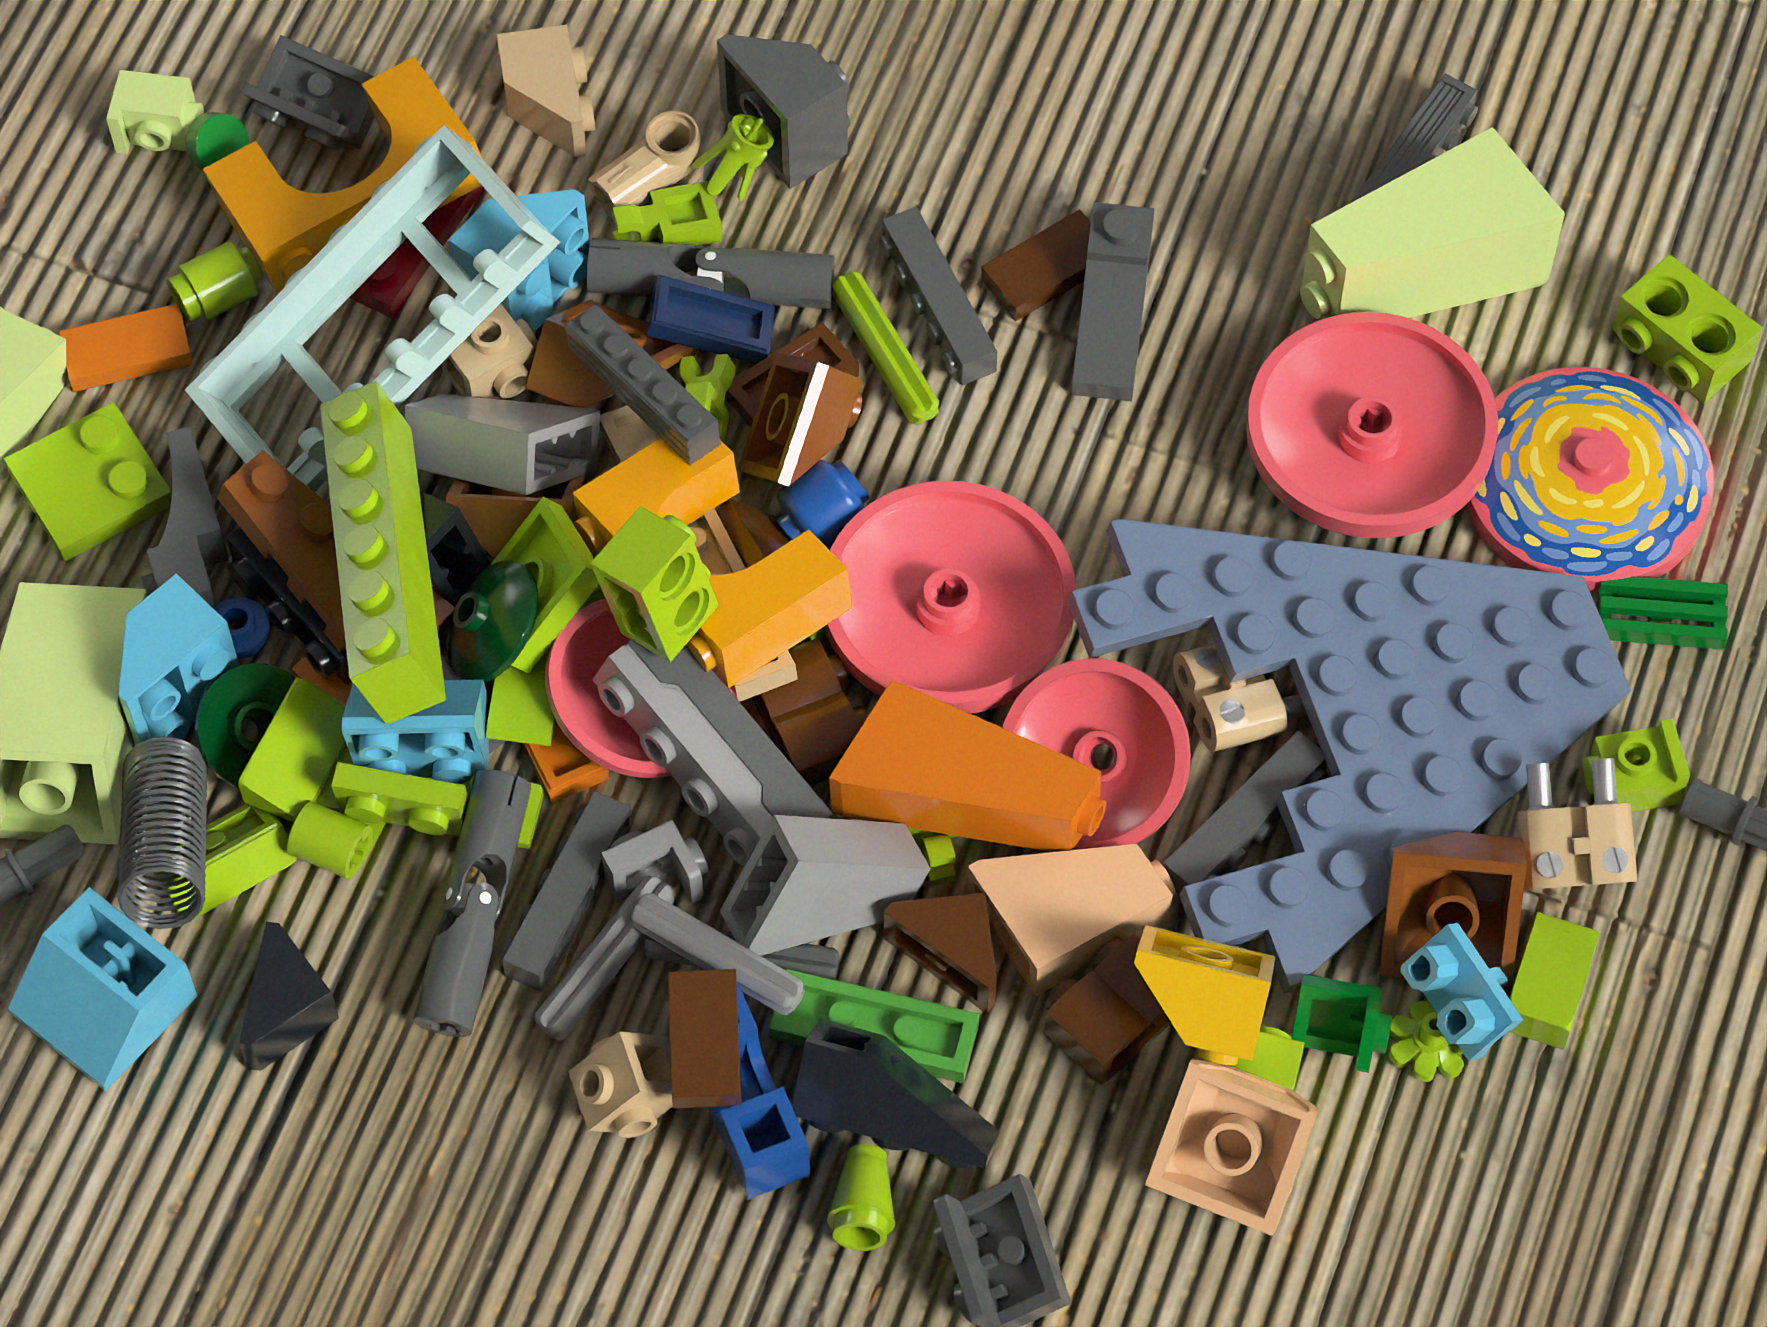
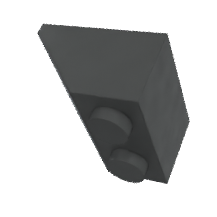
M730 34L717 39L721 111L730 121L738 114H748L757 119H763V123L770 129L774 138V143L766 151L767 156L764 160L790 189L848 154L847 128L850 126V119L847 114V92H849L850 87L846 75L836 62L832 60L826 62L811 44Z

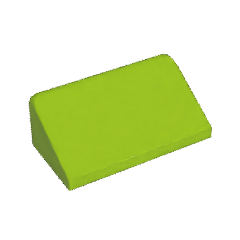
M297 677L240 776L238 785L243 801L286 820L295 822L301 809L308 802L316 801L347 745L342 732V716L346 705L314 684Z
M246 803L206 825L205 902L202 911L194 919L296 862L297 858L288 854V836L283 825L274 814ZM160 871L154 873L169 874L170 872ZM180 876L178 878L166 879L156 878V880L158 882H170L180 880L184 877ZM190 881L180 884L178 886H166L161 888L163 890L177 889L187 885L188 883H190ZM188 889L178 894H168L166 896L167 898L177 897L187 893L191 889ZM188 897L178 902H171L172 906H175L177 904L187 901L191 897ZM189 906L176 910V912H180L184 909H187Z

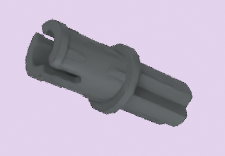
M1698 778L1693 780L1683 800L1679 816L1688 817L1732 836L1731 843L1739 846L1743 841L1767 851V809L1758 806V798L1752 796L1749 801H1746L1705 784Z
M62 825L14 854L10 848L4 850L6 856L0 859V905L26 891L29 895L34 894L36 891L32 885L83 856L85 853L84 846L70 825Z

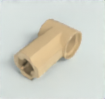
M668 111L655 116L648 124L645 132L646 138L588 179L590 190L596 196L602 209L612 219V207L623 205L645 206L649 203V191L693 184L698 181L704 172L705 165L699 169L691 167L692 163L703 154L699 128L694 118L679 111ZM674 148H683L679 151L669 152V150Z

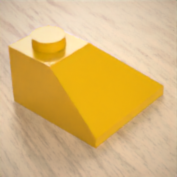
M1145 925L1134 964L1184 1044L1198 1048L1197 1055L1218 1064L1236 1065L1238 1058L1249 1061L1253 1060L1271 985L1275 956Z

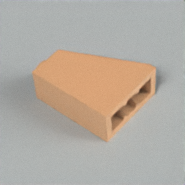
M1138 844L981 859L968 865L967 894L985 893L990 929L1035 997L1092 966L1095 955L1112 938L1119 936L1124 940L1139 929L1143 932L1145 925L1161 928L1168 924L1170 920L1172 895L1175 894L1173 882L1164 866L1157 860L1149 862Z

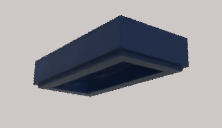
M658 275L652 288L646 335L719 355L728 354L730 358L757 364L769 355L775 306Z

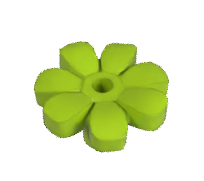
M1427 1001L1412 1003L1408 1013L1409 1017L1396 1015L1393 1018L1389 1035L1399 1042L1393 1044L1390 1048L1389 1058L1397 1068L1406 1067L1414 1062L1412 1075L1420 1081L1430 1082L1433 1080L1436 1067L1445 1078L1453 1079L1463 1070L1464 1062L1459 1054L1464 1053L1458 1044H1448L1436 1026L1438 1012H1433L1431 1004Z

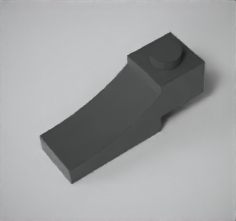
M1094 202L1071 395L1132 402L1155 208Z
M191 426L166 433L173 470L170 513L159 546L147 549L153 573L141 576L148 597L177 573L212 608H215L216 604L205 567L228 561L229 558Z

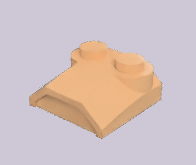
M1191 1059L1145 1185L1273 1236L1286 1201L1292 1191L1296 1174L1320 1109L1293 1090L1230 1065Z

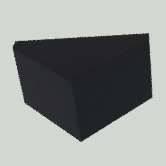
M266 922L239 1040L247 1068L258 1071L263 1070L339 1019L330 989L282 926L274 922Z

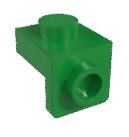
M1303 974L1292 1040L1305 1043V1048L1357 1057L1355 1071L1369 1073L1372 1053H1386L1392 1014L1380 1012L1382 988Z

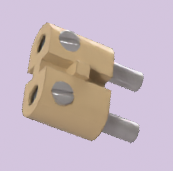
M1215 644L1178 652L1174 655L1173 671L1175 681L1187 708L1194 707L1196 711L1193 722L1202 742L1210 752L1282 735L1286 732L1287 720L1308 715L1300 694L1281 698L1273 679L1266 680L1263 674L1230 683Z
M1614 758L1591 760L1595 803L1592 806L1555 808L1552 806L1549 763L1526 765L1530 807L1526 811H1517L1519 838H1522L1527 862L1524 890L1637 881L1631 803H1620L1617 801Z

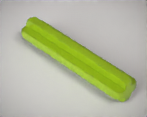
M850 271L844 276L837 277L832 283V296L909 422L920 425L926 420L936 417L939 413L938 398L863 276L856 271Z

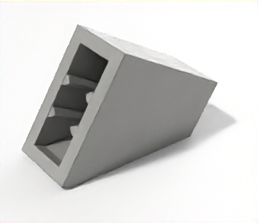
M440 394L405 405L404 419L412 428L416 467L419 470L523 495H528L597 471L600 410Z
M773 815L720 912L735 941L762 956L883 922L884 911L892 902L909 901L914 898L930 871V867L905 823Z

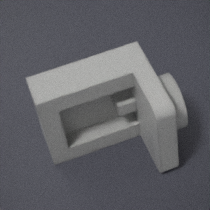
M673 820L645 833L634 831L625 834L617 839L609 850L601 853L605 882L616 902L628 897L641 880L648 875L655 876L661 881L676 875L691 904L704 898L702 875L709 872L705 857L693 837L686 840L682 839Z

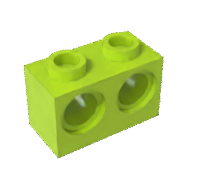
M1671 254L1663 258L1620 297L1612 330L1618 334L1621 342L1629 350L1644 355L1664 371L1668 380L1676 388L1690 392L1703 404L1752 361L1763 327ZM1653 311L1661 312L1667 316L1657 315ZM1698 348L1707 349L1713 353H1705Z
M640 506L590 564L620 632L671 663L717 609L719 604L709 581L711 573L701 561L696 549L695 542L697 538L693 531L675 516L666 515L664 518H661Z

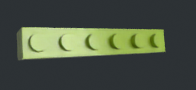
M374 381L356 390L345 392L335 399L321 404L320 408L349 678L386 725L446 701L412 428L379 383Z

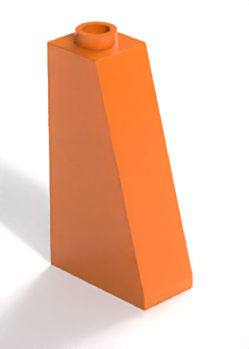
M893 679L829 777L832 812L840 816L865 821L905 823L907 828L1048 852L1074 850L1083 834L1091 837L1095 833L1106 809V800L1100 798V770Z

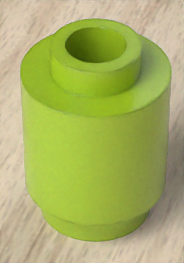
M227 241L178 266V274L166 279L175 303H179L182 315L190 323L200 317L207 321L257 296L258 291L255 282L263 279L251 251L246 246L238 250L231 241Z

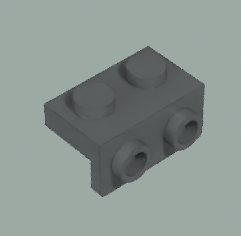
M280 35L257 87L244 82L240 91L241 94L257 103L253 110L254 114L286 128L290 118L307 126L303 136L335 151L340 141L360 149L375 118L362 87V83L375 76Z
M1018 1174L962 1201L947 1194L933 1200L939 1219L938 1222L934 1223L935 1237L944 1255L953 1262L959 1283L954 1286L955 1299L963 1316L970 1323L980 1327H1021L1072 1303L1030 1179Z

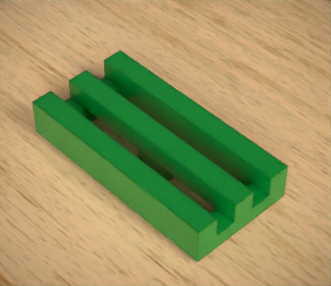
M1635 576L1601 581L1598 590V612L1610 641L1724 650L1728 640V628H1726L1728 618V606H1726L1728 584ZM1611 614L1648 617L1650 621L1672 622L1673 619L1711 622V627L1611 619Z

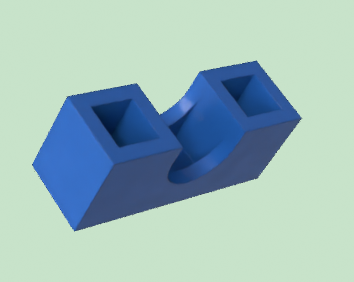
M737 982L742 1105L713 1106L708 1108L745 1196L749 1200L810 1176L809 1145L784 1088L777 1089L771 1078L760 1047L757 1025Z

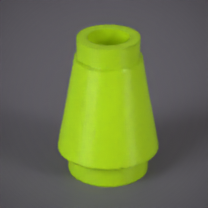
M859 1144L848 1149L847 1158L827 1217L828 1225L833 1229V1239L845 1248L858 1251L878 1249L886 1243L887 1235L895 1227L887 1153L875 1145Z

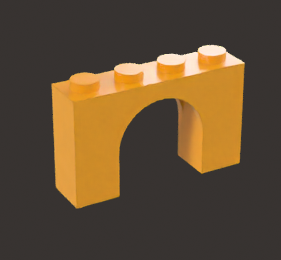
M414 56L362 83L376 121L391 142L389 152L382 164L363 181L349 188L330 193H308L297 190L282 180L256 141L203 168L220 208L245 246L251 251L258 266L277 295L284 289L291 275L304 268L327 245L334 231L347 224L369 202L376 188L385 181L390 180L411 159L419 144L426 138L433 136L443 125L472 145L481 157L475 139ZM470 173L435 210L480 187L481 184Z
M659 438L572 493L578 520L573 525L593 555L600 552L640 506L661 518H664L666 515L675 516L688 526L740 492L734 454L721 441V445L692 465H689L662 438ZM807 530L746 569L729 574L711 575L709 581L719 606L686 645L705 672L712 669L729 689L853 608L848 568L810 530Z

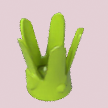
M748 114L734 116L727 125L728 129L725 135L691 165L693 169H699L712 158L721 157L725 154L708 183L707 191L709 195L715 196L719 194L739 170L742 181L737 196L740 201H743L755 169L766 158V151L774 143L773 135L770 129L763 123V119H757Z

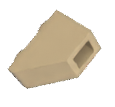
M567 25L497 34L508 116L574 157L587 155L584 132L595 130L593 107L590 95L579 96L577 83L587 82L585 59L582 47L571 48Z

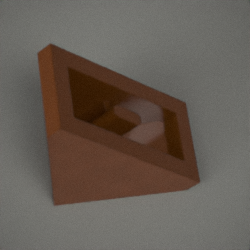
M985 893L892 902L884 911V940L988 1014L996 1003L997 976Z

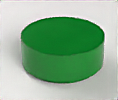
M207 112L197 117L190 125L186 135L188 156L202 170L249 144L248 134L242 122L232 115L219 112Z

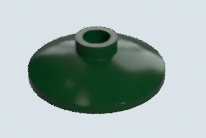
M511 560L496 562L485 568L472 580L457 602L448 630L447 654L451 668L460 678L488 682L507 670L523 650L532 632L538 609L536 580L527 567Z
M260 663L245 664L232 668L218 676L209 685L199 702L195 719V732L201 755L214 774L235 788L240 789L238 785L240 776L296 679L287 671L273 665ZM245 719L252 720L257 726L258 734L253 742L248 741L242 735L241 725Z

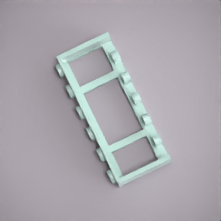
M443 125L433 136L426 138L419 144L411 159L390 180L385 181L376 188L369 202L347 224L334 231L327 245L304 268L291 275L284 289L261 312L248 319L242 328V332L218 356L210 359L200 370L199 376L185 389L187 394L246 464L264 450L285 468L238 410L286 361L290 363L323 403L333 400L345 392L364 386L361 383H354L342 393L302 345L407 238L457 293V296L455 298L448 294L437 296L429 306V311L435 319L411 343L403 338H399L390 343L386 348L385 355L391 363L374 381L379 383L396 408L561 243L527 209L479 156L474 147L447 126ZM470 173L522 229L499 254L492 249H486L475 257L473 267L479 274L473 280L422 224ZM312 427L300 435L298 444L304 452L287 470L312 491L316 492L328 479L323 431Z

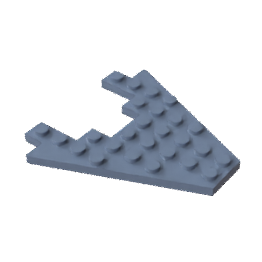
M1118 519L1110 522L1106 533L1123 577L1074 590L1067 600L1089 658L1208 626L1230 683L1289 667L1332 777L1282 791L1276 799L1296 854L1184 886L1179 894L1195 937L1230 946L1262 937L1268 954L1275 956L1274 970L1284 994L1294 991L1301 985L1303 974L1312 975L1386 910L1393 847L1453 832L1473 833L1528 784L1526 765L1549 763L1550 765L1631 692L1591 593L1582 576Z

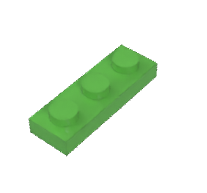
M786 969L787 972L801 979L805 993L801 1002L791 1014L782 1015L774 1010L769 1027L770 1039L804 1047L805 1041L819 1019L822 1018L884 1035L934 1077L964 1084L979 1027L980 1013Z

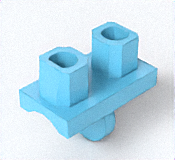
M1458 923L1447 924L1401 966L1400 971L1411 988L1422 991L1434 1010L1438 1012L1436 1026L1448 1044H1458L1468 1061L1482 1058L1500 1037L1523 1021V1018L1503 990L1508 982L1507 977L1500 967L1490 969L1487 967Z

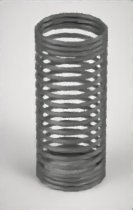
M171 737L151 738L137 744L126 755L122 774L123 793L121 796V841L117 898L120 909L130 920L143 927L155 929L177 928L191 922L202 911L206 891L207 763L197 747L184 740ZM172 754V755L182 756V757H184V758H186V759L192 761L193 764H191V763H189V762H187V761H185V760H183V759L172 758V757L152 758V759H148V760H146V761H144V762H142V763H140V764H138V763H139L140 761H142V760H144V759H146V758H149V757H151V756H154V755ZM173 762V763L182 764V765H184V766H186V767L192 769L193 772H191L190 770H188V769H186V768H184V767L173 766V765H167V764H166V765L151 766V767H148V768H146V769H144V770H141V771H139V770L142 769V768H144V767H146V766H148V765H150V764H152V763ZM165 769H167V770H174V771H180V772H182V773H184V774H186V775L192 777V779H190V778H188V777H186V776H184V775L164 772V773H157V774H149V775H147V776H145V777H143V778L137 780L139 777H141V776H143V775H145V774H147V773H149V772H151V771L165 770ZM168 777V778L180 779V780H182V781H184V782H186V783H188V784H190V785H192V786L190 787V786H188V785H186V784H184V783H181V782L168 781V780L156 781V782H149V783H147V784H145V785H142V786H139V785L142 784V783H145V782H147V781H149V780H151V779ZM169 785L180 787L184 789V791L168 788L148 791L146 789L155 786ZM151 852V853H156V854H149V855H147V854H145V853ZM164 871V872H170V873H169V874H159V873H154V872ZM142 875L160 879L178 878L180 876L184 878L177 881L158 882L146 879ZM135 879L145 884L159 887L178 886L188 881H190V883L177 889L157 890L153 888H148L140 884L139 882L135 881ZM133 886L139 888L144 892L158 895L178 894L188 889L191 890H189L185 894L173 898H156L143 894L142 892L136 890ZM133 894L142 898L143 900L157 903L178 902L188 897L191 898L175 906L160 907L151 904H146L145 902L134 897ZM132 902L143 908L156 911H172L186 906L189 907L175 914L159 915L146 912L135 906Z

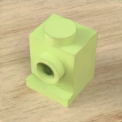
M120 70L106 117L116 153L128 154L130 145L142 146L152 151H163L166 149L187 151L186 135L188 129L197 117L204 114V108L202 103H196L190 78Z

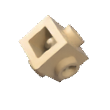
M500 304L442 363V369L461 396L489 399L512 398L525 389L538 342L525 320L520 318L514 321L503 305Z
M618 1032L614 1036L597 1042L592 1046L591 1054L568 1071L588 1131L614 1132L623 1138L636 1137L649 1132L657 1125V1118L673 1107L671 1050L668 1036Z

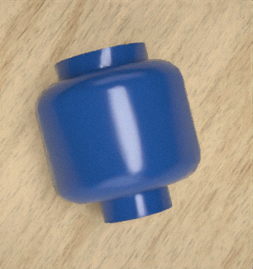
M820 459L790 486L783 485L778 490V503L785 513L777 518L776 522L791 540L810 530L830 550L845 525L859 511L865 508L864 504L871 497L841 460L831 465L829 462Z

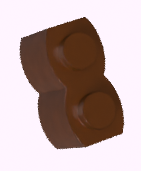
M818 638L788 650L796 664L798 680L752 697L774 744L809 786L829 779L868 717L862 705L852 708L842 691L849 688V680L844 665L836 652L826 654Z
M1140 929L1124 940L1119 936L1109 940L1095 955L1091 964L1095 969L1077 982L1073 978L1066 979L1051 993L1045 1003L1048 1011L1046 1012L1044 1033L1100 1085L1121 1071L1148 1042L1156 1038L1172 1024L1134 964L1136 952L1143 934Z

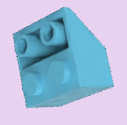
M575 189L517 196L537 220L561 242L501 303L514 321L522 318L532 330L538 329L552 311L553 304L568 288L574 289L578 287L587 277L590 242L584 195ZM494 198L487 199L448 240L450 255L473 280L479 274L473 267L475 257L486 249H492L499 254L522 229Z
M177 573L126 614L118 695L136 745L148 739L160 737L183 740L188 734L190 727L195 724L199 702L209 685L224 672L240 666L227 621ZM151 756V757L146 758V759H144V760L146 761V760H148V759H152L154 756Z
M444 680L446 701L386 725L353 683L342 716V732L354 765L422 778L432 777L434 780L455 784L470 781L479 770H488L489 739L486 738L490 703L484 681Z
M89 887L42 934L7 1009L14 1018L106 1091L197 997V993L185 962Z

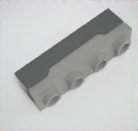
M630 640L626 646L623 645L608 656L593 678V682L598 686L600 698L605 706L616 716H623L640 737V743L646 755L655 764L661 767L664 766L682 787L683 797L690 808L698 815L709 819L723 836L724 845L730 856L740 865L745 867L773 815L830 818L833 814L712 669L705 672L687 645L683 647L670 663L637 642Z

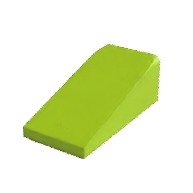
M1537 912L1510 996V1001L1523 1018V1021L1517 1027L1510 1030V1033L1564 1050L1599 940L1600 931Z

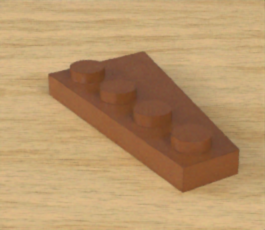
M262 450L222 484L217 499L264 558L275 559L289 577L286 583L287 587L300 603L306 601L310 603L327 625L324 630L325 635L337 650L341 652L346 649L331 505ZM432 589L437 631L439 633L450 622L455 607Z

